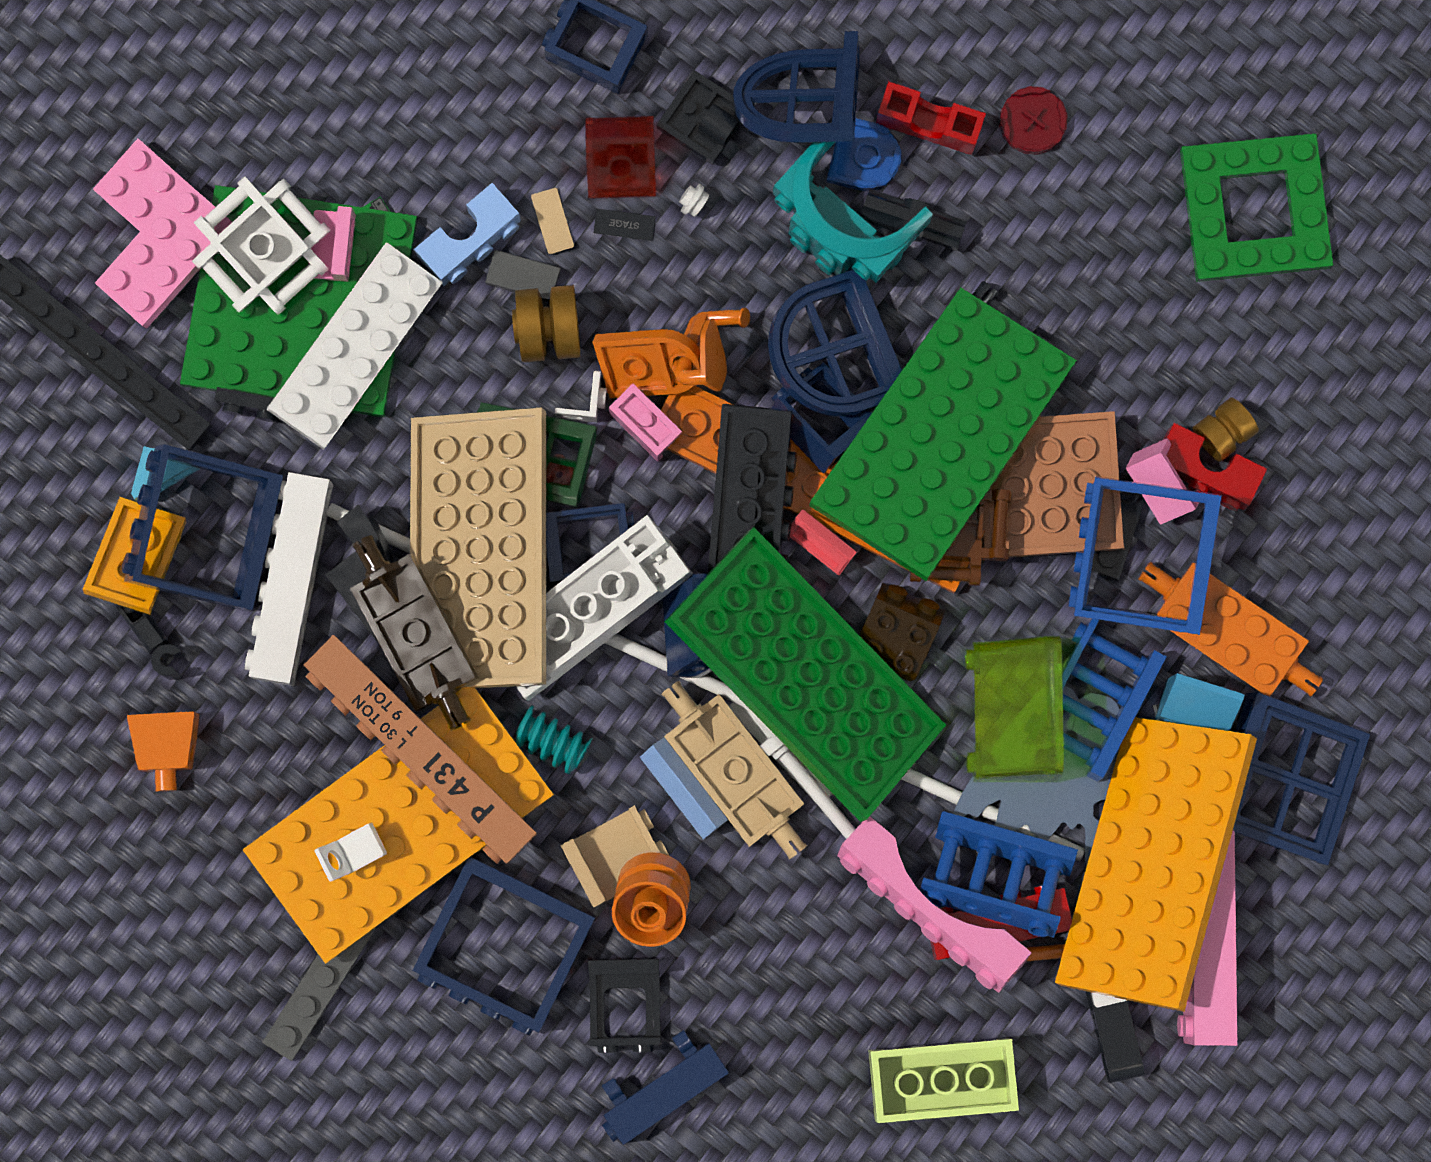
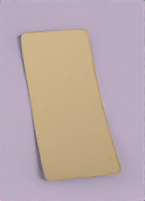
M557 188L532 194L531 198L548 253L553 254L573 248L574 243Z

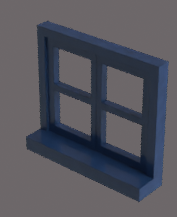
M1259 692L1246 693L1233 732L1251 734L1257 738L1233 831L1244 837L1328 866L1370 734ZM1271 717L1304 729L1291 772L1258 760ZM1312 733L1345 744L1332 787L1299 775ZM1253 772L1286 784L1273 827L1240 816ZM1295 788L1327 799L1314 842L1281 831Z

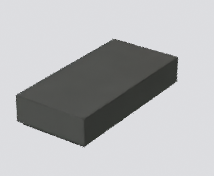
M495 250L485 283L486 285L511 292L538 288L541 299L550 302L551 287H556L561 269Z

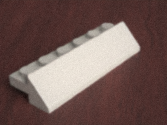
M648 515L546 593V685L516 686L524 699L530 701L693 575L677 552L678 549Z

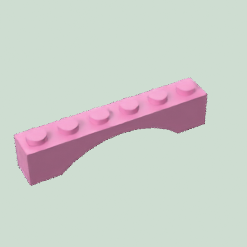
M869 817L863 821L841 845L837 856L840 858V862L845 869L852 874L858 873L863 877L872 892L880 897L885 896L894 904V908L899 915L907 920L912 919L921 927L922 933L934 943L939 942L948 950L949 956L961 966L966 965L976 973L977 980L988 989L993 988L999 993L1029 958L1031 952L1004 929L984 928L965 923L946 914L932 904L917 889L907 874L898 852L896 838L873 818Z

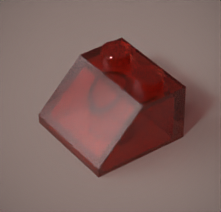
M654 116L586 118L585 142L588 198L656 196Z

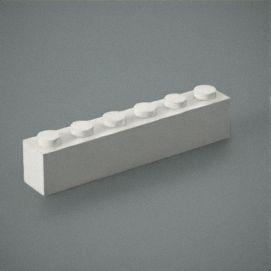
M288 472L287 481L282 480L278 497L279 501H283L281 513L275 514L272 524V534L276 535L274 548H268L265 560V568H269L267 582L262 581L259 590L258 601L263 602L261 615L255 616L252 626V636H256L254 650H248L245 662V670H250L249 677L252 679L289 686L295 685L327 520L326 513L333 489V483L329 479Z

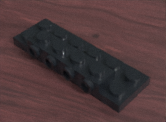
M733 404L722 405L708 574L753 527L780 554L782 552V541H789L791 521L784 520L785 507H792L794 486H787L788 473H795L797 452L790 451L793 410ZM781 554L788 562V555Z

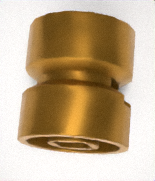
M1232 397L1218 407L1215 411L1216 417L1207 415L1193 426V432L1205 438L1202 447L1219 462L1236 450V442H1247L1259 432L1258 425L1249 411Z

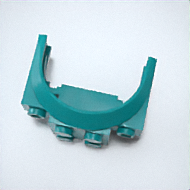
M813 142L773 187V195L776 196L774 199L775 203L785 212L790 213L793 211L795 213L790 219L788 233L791 236L790 242L802 253L808 251L817 258L815 261L816 265L827 275L845 273L853 264L852 269L862 279L867 281L870 278L877 283L888 269L893 270L901 261L903 252L929 225L933 214L928 208L924 207L903 228L891 235L880 238L876 235L877 230L831 190L826 186L824 189L821 186L817 187L812 182L814 176L811 173L815 165L835 143Z

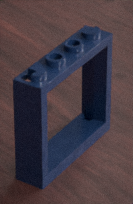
M165 444L155 446V450L150 451L146 461V470L149 471L147 484L141 486L138 495V505H142L139 518L134 519L130 529V539H134L131 553H126L122 564V572L126 573L124 582L238 610H253L283 475ZM167 460L258 484L233 596L141 574Z
M469 857L412 971L420 974L417 981L433 989H436L438 984L451 990L448 996L466 1005L471 999L482 1005L480 1012L496 1020H499L501 1015L514 1021L511 1027L530 1036L533 1030L538 1033L541 1032L596 918ZM473 874L579 926L535 1018L428 966Z

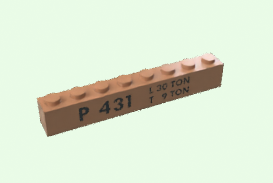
M332 635L304 664L310 671L305 677L320 691L326 687L335 696L331 702L345 716L351 711L360 720L356 727L366 737L372 740L376 736L385 744L381 751L395 765L401 760L410 769L406 776L421 790L426 785L436 795L432 798V801L445 814L452 810L461 819L457 825L471 839L476 835L487 844L482 850L496 864L501 860L509 864L538 834L335 635Z

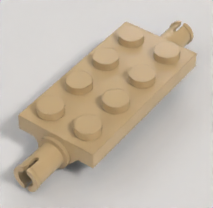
M675 682L672 688L680 698H676L670 688H667L661 695L666 698L680 716L678 720L680 724L664 736L749 847L765 834L767 836L772 835L790 860L797 852L790 845L789 841L794 844L799 852L807 847L806 843L801 840L788 823L790 820L788 816L803 806V801L720 694L703 706L701 704L697 705L681 685V682Z

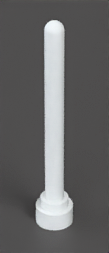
M775 734L760 745L768 757L772 755L775 760L779 758L846 839L855 831V827Z

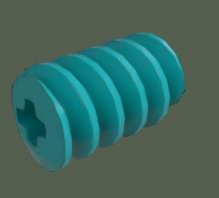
M531 705L516 732V744L520 748L529 742L528 753L531 755L541 748L540 759L542 761L547 760L553 755L552 766L555 768L565 761L564 772L569 775L583 760L593 738L582 744L583 732L579 731L572 738L569 737L570 725L567 724L562 730L558 731L557 718H554L549 724H545L546 712L543 711L534 718V706Z

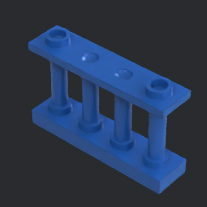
M1091 618L1087 624L1082 622L1079 624L1071 639L1076 643L1039 715L1033 712L1023 731L1029 733L1025 740V743L1029 745L1033 744L1038 735L1086 760L1085 764L1090 766L1086 776L1098 782L1104 778L1167 656L1154 650L1148 657L1143 655L1138 657L1093 633L1099 620ZM1088 645L1133 669V674L1137 678L1132 687L1126 685L1124 688L1077 663L1085 646ZM1072 675L1117 699V704L1121 708L1116 718L1113 716L1107 718L1061 693L1069 676ZM1056 705L1102 730L1101 734L1106 737L1101 747L1094 746L1091 748L1045 723L1053 706Z
M942 811L935 838L942 840L944 846L934 880L923 877L920 892L936 907H949L1028 930L1029 933L1038 937L1050 936L1054 938L1061 917L1050 914L1059 876L1065 875L1070 877L1078 849ZM959 846L971 848L978 852L968 890L948 885L956 851ZM992 856L1006 858L1012 862L1002 900L982 894ZM1028 865L1044 869L1046 872L1036 910L1016 904L1025 866Z

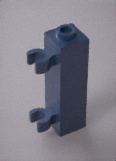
M684 1030L675 1035L672 1039L685 1059L628 1098L615 1078L603 1084L602 1088L615 1106L603 1115L607 1121L602 1126L611 1140L615 1142L619 1139L623 1145L727 1075L729 1073L710 1043L697 1050Z

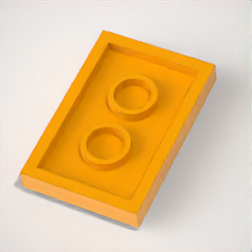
M119 497L84 584L83 592L86 595L150 615L159 590L124 582L126 573L122 572L124 557L127 552L131 553L134 540L130 539V529L134 519L139 518L142 505H138V502ZM156 508L141 574L161 579L165 578L186 524L185 517Z

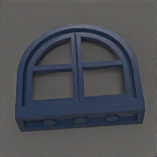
M845 31L843 48L787 51L764 58L750 66L739 77L733 91L734 108L739 121L751 132L764 138L781 142L854 141L860 68L858 31ZM836 67L835 88L797 89L799 68ZM792 69L790 89L755 90L768 77ZM834 101L832 123L794 124L796 102ZM788 102L786 123L767 118L759 113L752 103Z
M854 270L813 282L798 289L780 306L772 320L768 348L773 370L785 390L799 403L815 412L830 416H850L874 409L902 371L867 283ZM842 294L858 334L829 343L813 302ZM805 307L821 346L790 356L788 349L789 330L795 316ZM863 346L879 387L851 396L835 355ZM826 358L842 397L827 395L814 389L803 380L795 368Z

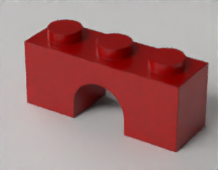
M888 81L877 114L876 123L969 155L973 154L986 113L953 103L952 107L938 106L924 100L920 96V91Z
M1173 423L1164 439L1168 438L1171 443L1166 456L1180 479L1189 483L1188 488L1190 490L1198 489L1201 492L1220 494V504L1233 511H1238L1239 508L1245 510L1250 506L1267 468L1235 454L1224 471H1210L1202 465L1199 458V451L1205 438Z

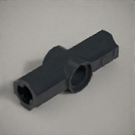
M871 189L868 192L861 213V217L865 221L893 229L895 233L926 207L933 214L931 221L914 241L921 242L925 240L955 251L958 249L967 222L934 211L933 207L925 202L911 198L901 200Z

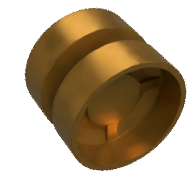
M574 285L551 287L550 306L543 307L538 288L515 290L516 309L512 310L514 340L515 344L520 345L522 363L545 361L547 341H553L558 359L581 357Z

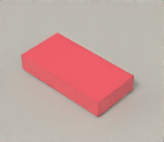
M803 509L791 524L790 538L837 575L844 571L857 553Z

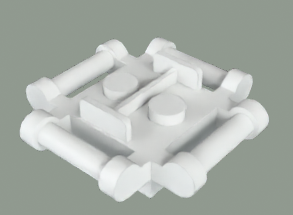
M244 176L237 183L239 186L204 218L200 216L194 221V224L209 239L211 244L198 254L192 262L198 269L203 268L234 302L232 306L238 313L243 311L260 295L270 308L279 315L286 309L284 305L318 274L322 276L329 270L311 248L331 230L325 223L320 224L290 191L291 185L285 179L279 181L262 196ZM249 196L254 203L218 234L214 227ZM278 198L311 233L304 240L272 207L271 204ZM218 252L251 286L245 293L212 259ZM303 256L310 264L275 295L272 294L268 287Z

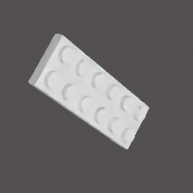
M386 242L267 410L324 450L443 282Z

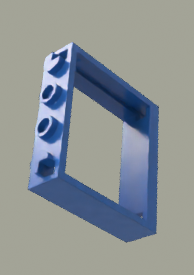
M1095 476L1094 483H1087L1084 503L1091 504L1089 518L1082 517L1079 538L1085 539L1084 552H1076L1074 572L1080 573L1078 587L1071 586L1068 606L1075 607L1074 616L1200 635L1221 495ZM1104 489L1205 503L1187 619L1086 604Z

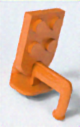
M742 308L740 310L700 312L689 320L684 334L668 329L596 334L593 345L609 398H619L632 384L645 396L679 394L691 389L694 385H705L714 391H721L727 375V361L717 326L739 325L741 328H746L750 322V311L747 308Z

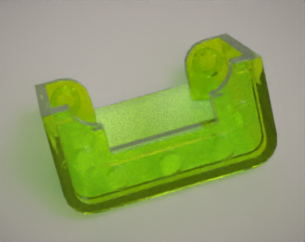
M1042 636L973 642L971 649H966L965 652L966 670H972V676L974 677L975 745L973 752H967V773H973V782H1057L1062 776L1064 769L1061 637Z

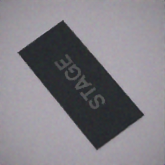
M597 209L593 233L652 241L656 216Z

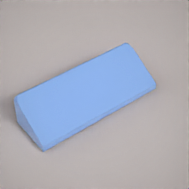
M665 737L654 743L640 756L641 760L703 840L728 820Z

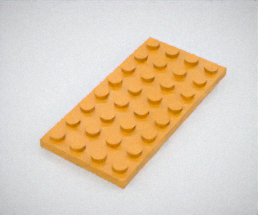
M463 687L456 695L471 719L468 723H462L461 727L451 731L439 706L423 716L421 720L521 818H524L554 794L476 688ZM383 747L243 849L244 853L325 964L487 845L477 835L471 839L457 825L461 819L452 810L445 814L432 801L436 794L426 785L422 790L406 776L410 769L401 760L395 765L381 751ZM372 822L387 854L351 874L330 882L314 850L337 841ZM328 853V860L331 866L338 870L339 864L336 857L332 853Z
M1134 718L1118 751L1055 983L1068 988L1185 1012L1257 738L1251 734Z

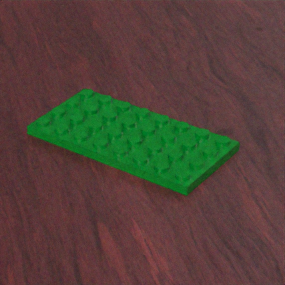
M960 287L811 499L809 506L927 582L1073 369L1077 360Z
M754 527L735 544L664 621L860 822L870 817L946 726L923 700Z

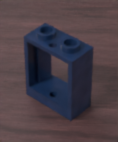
M563 0L557 13V17L560 20L555 29L549 28L542 42V46L545 47L546 60L619 94L648 37V26L595 0ZM579 8L629 32L609 72L559 48Z
M824 362L814 370L808 367L799 374L814 389L827 395L842 397L830 368ZM784 387L772 397V400L775 402L772 406L773 409L793 410L790 439L823 474L840 460L872 414L870 410L855 415L839 416L850 429L828 445L791 406L797 400Z
M625 503L546 513V551L552 586L557 585L573 573H564L558 525L618 517L619 532L622 535L634 525L633 511L626 512Z

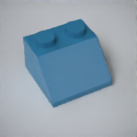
M1177 673L1166 680L1155 719L1164 722L1230 731L1245 694Z

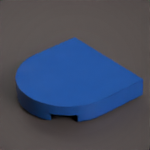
M856 118L854 141L835 143L826 182L861 191L877 190L886 186L896 176L901 163V149L896 138L883 125Z

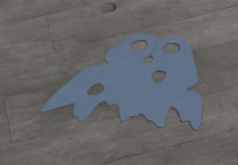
M1047 684L1033 695L994 745L992 754L998 764V768L983 767L974 773L960 796L953 814L962 817L970 814L973 818H977L988 805L1001 800L994 826L1016 832L1022 826L1028 825L1031 833L1047 841L1061 823L1064 822L1071 830L1077 824H1081L1085 828V863L1087 866L1099 820L1093 816V805L1100 800L1106 799L1118 751L1104 778L1097 782L1086 776L1090 766L1085 764L1086 760L1038 735L1036 741L1031 745L1025 743L1029 733L1023 730L1033 712L1039 715L1055 685ZM1064 686L1061 693L1089 708L1095 706L1104 708L1107 711L1108 718L1110 716L1116 718L1120 710L1117 703L1108 696L1089 693L1083 698L1078 699L1073 689ZM1067 711L1059 718L1048 716L1045 722L1065 734L1073 730L1077 734V740L1091 748L1094 746L1100 748L1106 737L1101 734L1102 730L1092 727L1088 722L1075 717V715ZM1038 749L1049 750L1053 758L1050 764L1044 770H1035L1034 757Z

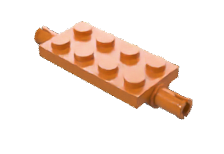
M1150 561L1145 570L1156 576V579L1143 571L1138 580L1163 595L1162 600H1164V603L1156 615L1187 619L1195 568L1194 562L1191 563L1181 578L1177 577L1176 579L1155 566L1153 562ZM1210 573L1200 635L1171 631L1269 697L1281 680H1288L1306 692L1310 697L1316 692V689L1305 680H1309L1318 687L1323 681L1321 676L1319 677L1298 663V656L1309 642L1308 639Z

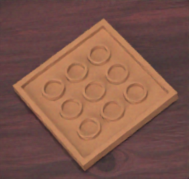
M1115 411L1043 416L1038 418L990 488V490L1005 489L1012 491V502L1008 503L1006 548L1009 549V558L1084 552L1085 539L1079 538L1082 517L1089 518L1091 504L1084 503L1087 483H1094L1095 476L1119 479ZM1104 489L1094 552L1124 550L1120 491ZM984 502V548H992L994 503Z

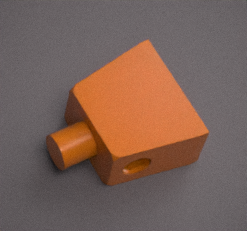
M191 711L127 715L138 770L141 772H155L156 792L177 791L176 771L192 770L199 714Z

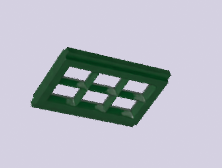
M481 402L477 413L516 409ZM546 416V436H548L546 440V469L548 462L574 467L570 486L546 481V501L578 507L598 427ZM555 437L581 443L576 461L550 456Z

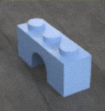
M493 183L466 204L468 213L477 222L476 230L472 236L465 240H455L450 238L439 227L414 249L417 257L428 270L443 282V287L449 282L452 284L458 282L467 273V266L474 260L480 262L493 251L492 245L501 237L504 240L508 239L519 228L518 223L521 221L519 212Z

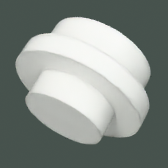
M699 184L696 188L690 185L679 201L683 205L681 209L683 214L689 213L695 217L702 209L709 197V194L704 191L703 185Z

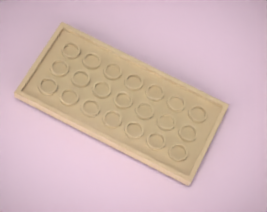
M543 408L411 418L410 554L414 555L478 675V678L461 688L546 685V410Z

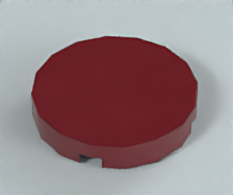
M1029 86L1014 92L1006 100L1000 112L999 126L1007 143L1013 149L1023 154L1038 155L1054 148L1060 142L1067 129L1068 115L1064 103L1059 97H1056L1050 93L1051 91L1043 87Z

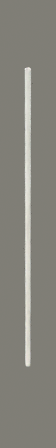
M331 503L326 515L338 521L349 510ZM379 525L388 544L410 554V538ZM615 634L605 642L607 645L667 672L665 655L619 634ZM708 675L700 678H682L749 709L725 683ZM911 768L901 779L956 805L963 793ZM988 805L980 816L996 822L999 809ZM1024 825L1016 831L1038 838L1036 834L1030 832L1028 825ZM1055 834L1048 840L1078 849L1076 860L1078 861L1081 860L1085 852V848Z

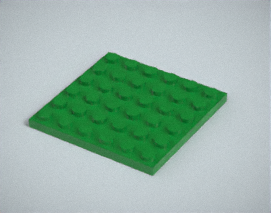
M215 185L212 204L216 207L236 188ZM248 196L226 217L233 222L254 201ZM279 198L271 204L302 240L311 234ZM298 198L313 216L315 210L337 212L338 206L352 207L356 218L349 282L313 279L284 305L286 309L279 315L270 308L260 295L243 311L238 313L232 306L234 302L207 272L201 268L180 385L215 392L217 387L275 398L387 242L411 259L418 221L417 216ZM220 252L212 258L243 293L251 288ZM302 256L268 287L272 294L275 295L308 265V261ZM396 349L352 409V413L378 417L385 416Z

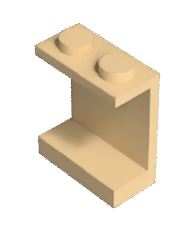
M634 805L628 811L595 829L560 845L593 908L614 898L619 873L625 863L631 858L648 852L669 855L661 840L656 843L653 841L649 830L654 828L645 809L638 812Z

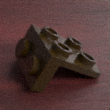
M882 583L859 636L899 677L908 681H914L938 632L946 610L931 599H920L909 594L906 589L899 585Z

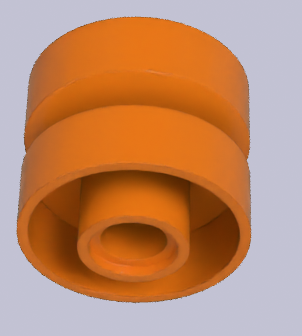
M656 852L639 854L625 863L618 876L612 906L613 923L624 938L637 945L655 947L671 942L681 933L686 921L691 890L690 877L684 866L673 857Z

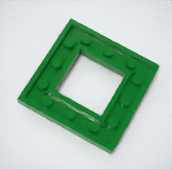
M1316 133L1181 147L1180 155L1196 282L1322 270L1333 267ZM1285 173L1292 236L1228 242L1220 179Z

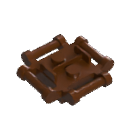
M1005 489L989 490L942 558V560L969 562V568L937 566L929 579L969 582V585L980 586L981 560H1009V549L1006 548L1008 503L1012 502V491ZM984 502L994 503L992 548H982ZM910 571V581L921 582V578Z

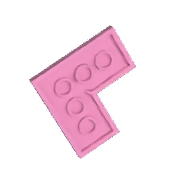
M137 139L93 190L140 232L99 277L95 284L147 329L200 270L192 260L211 243L194 224V221L200 216L204 218L215 206L141 140ZM225 217L214 227V230L220 234L232 221Z

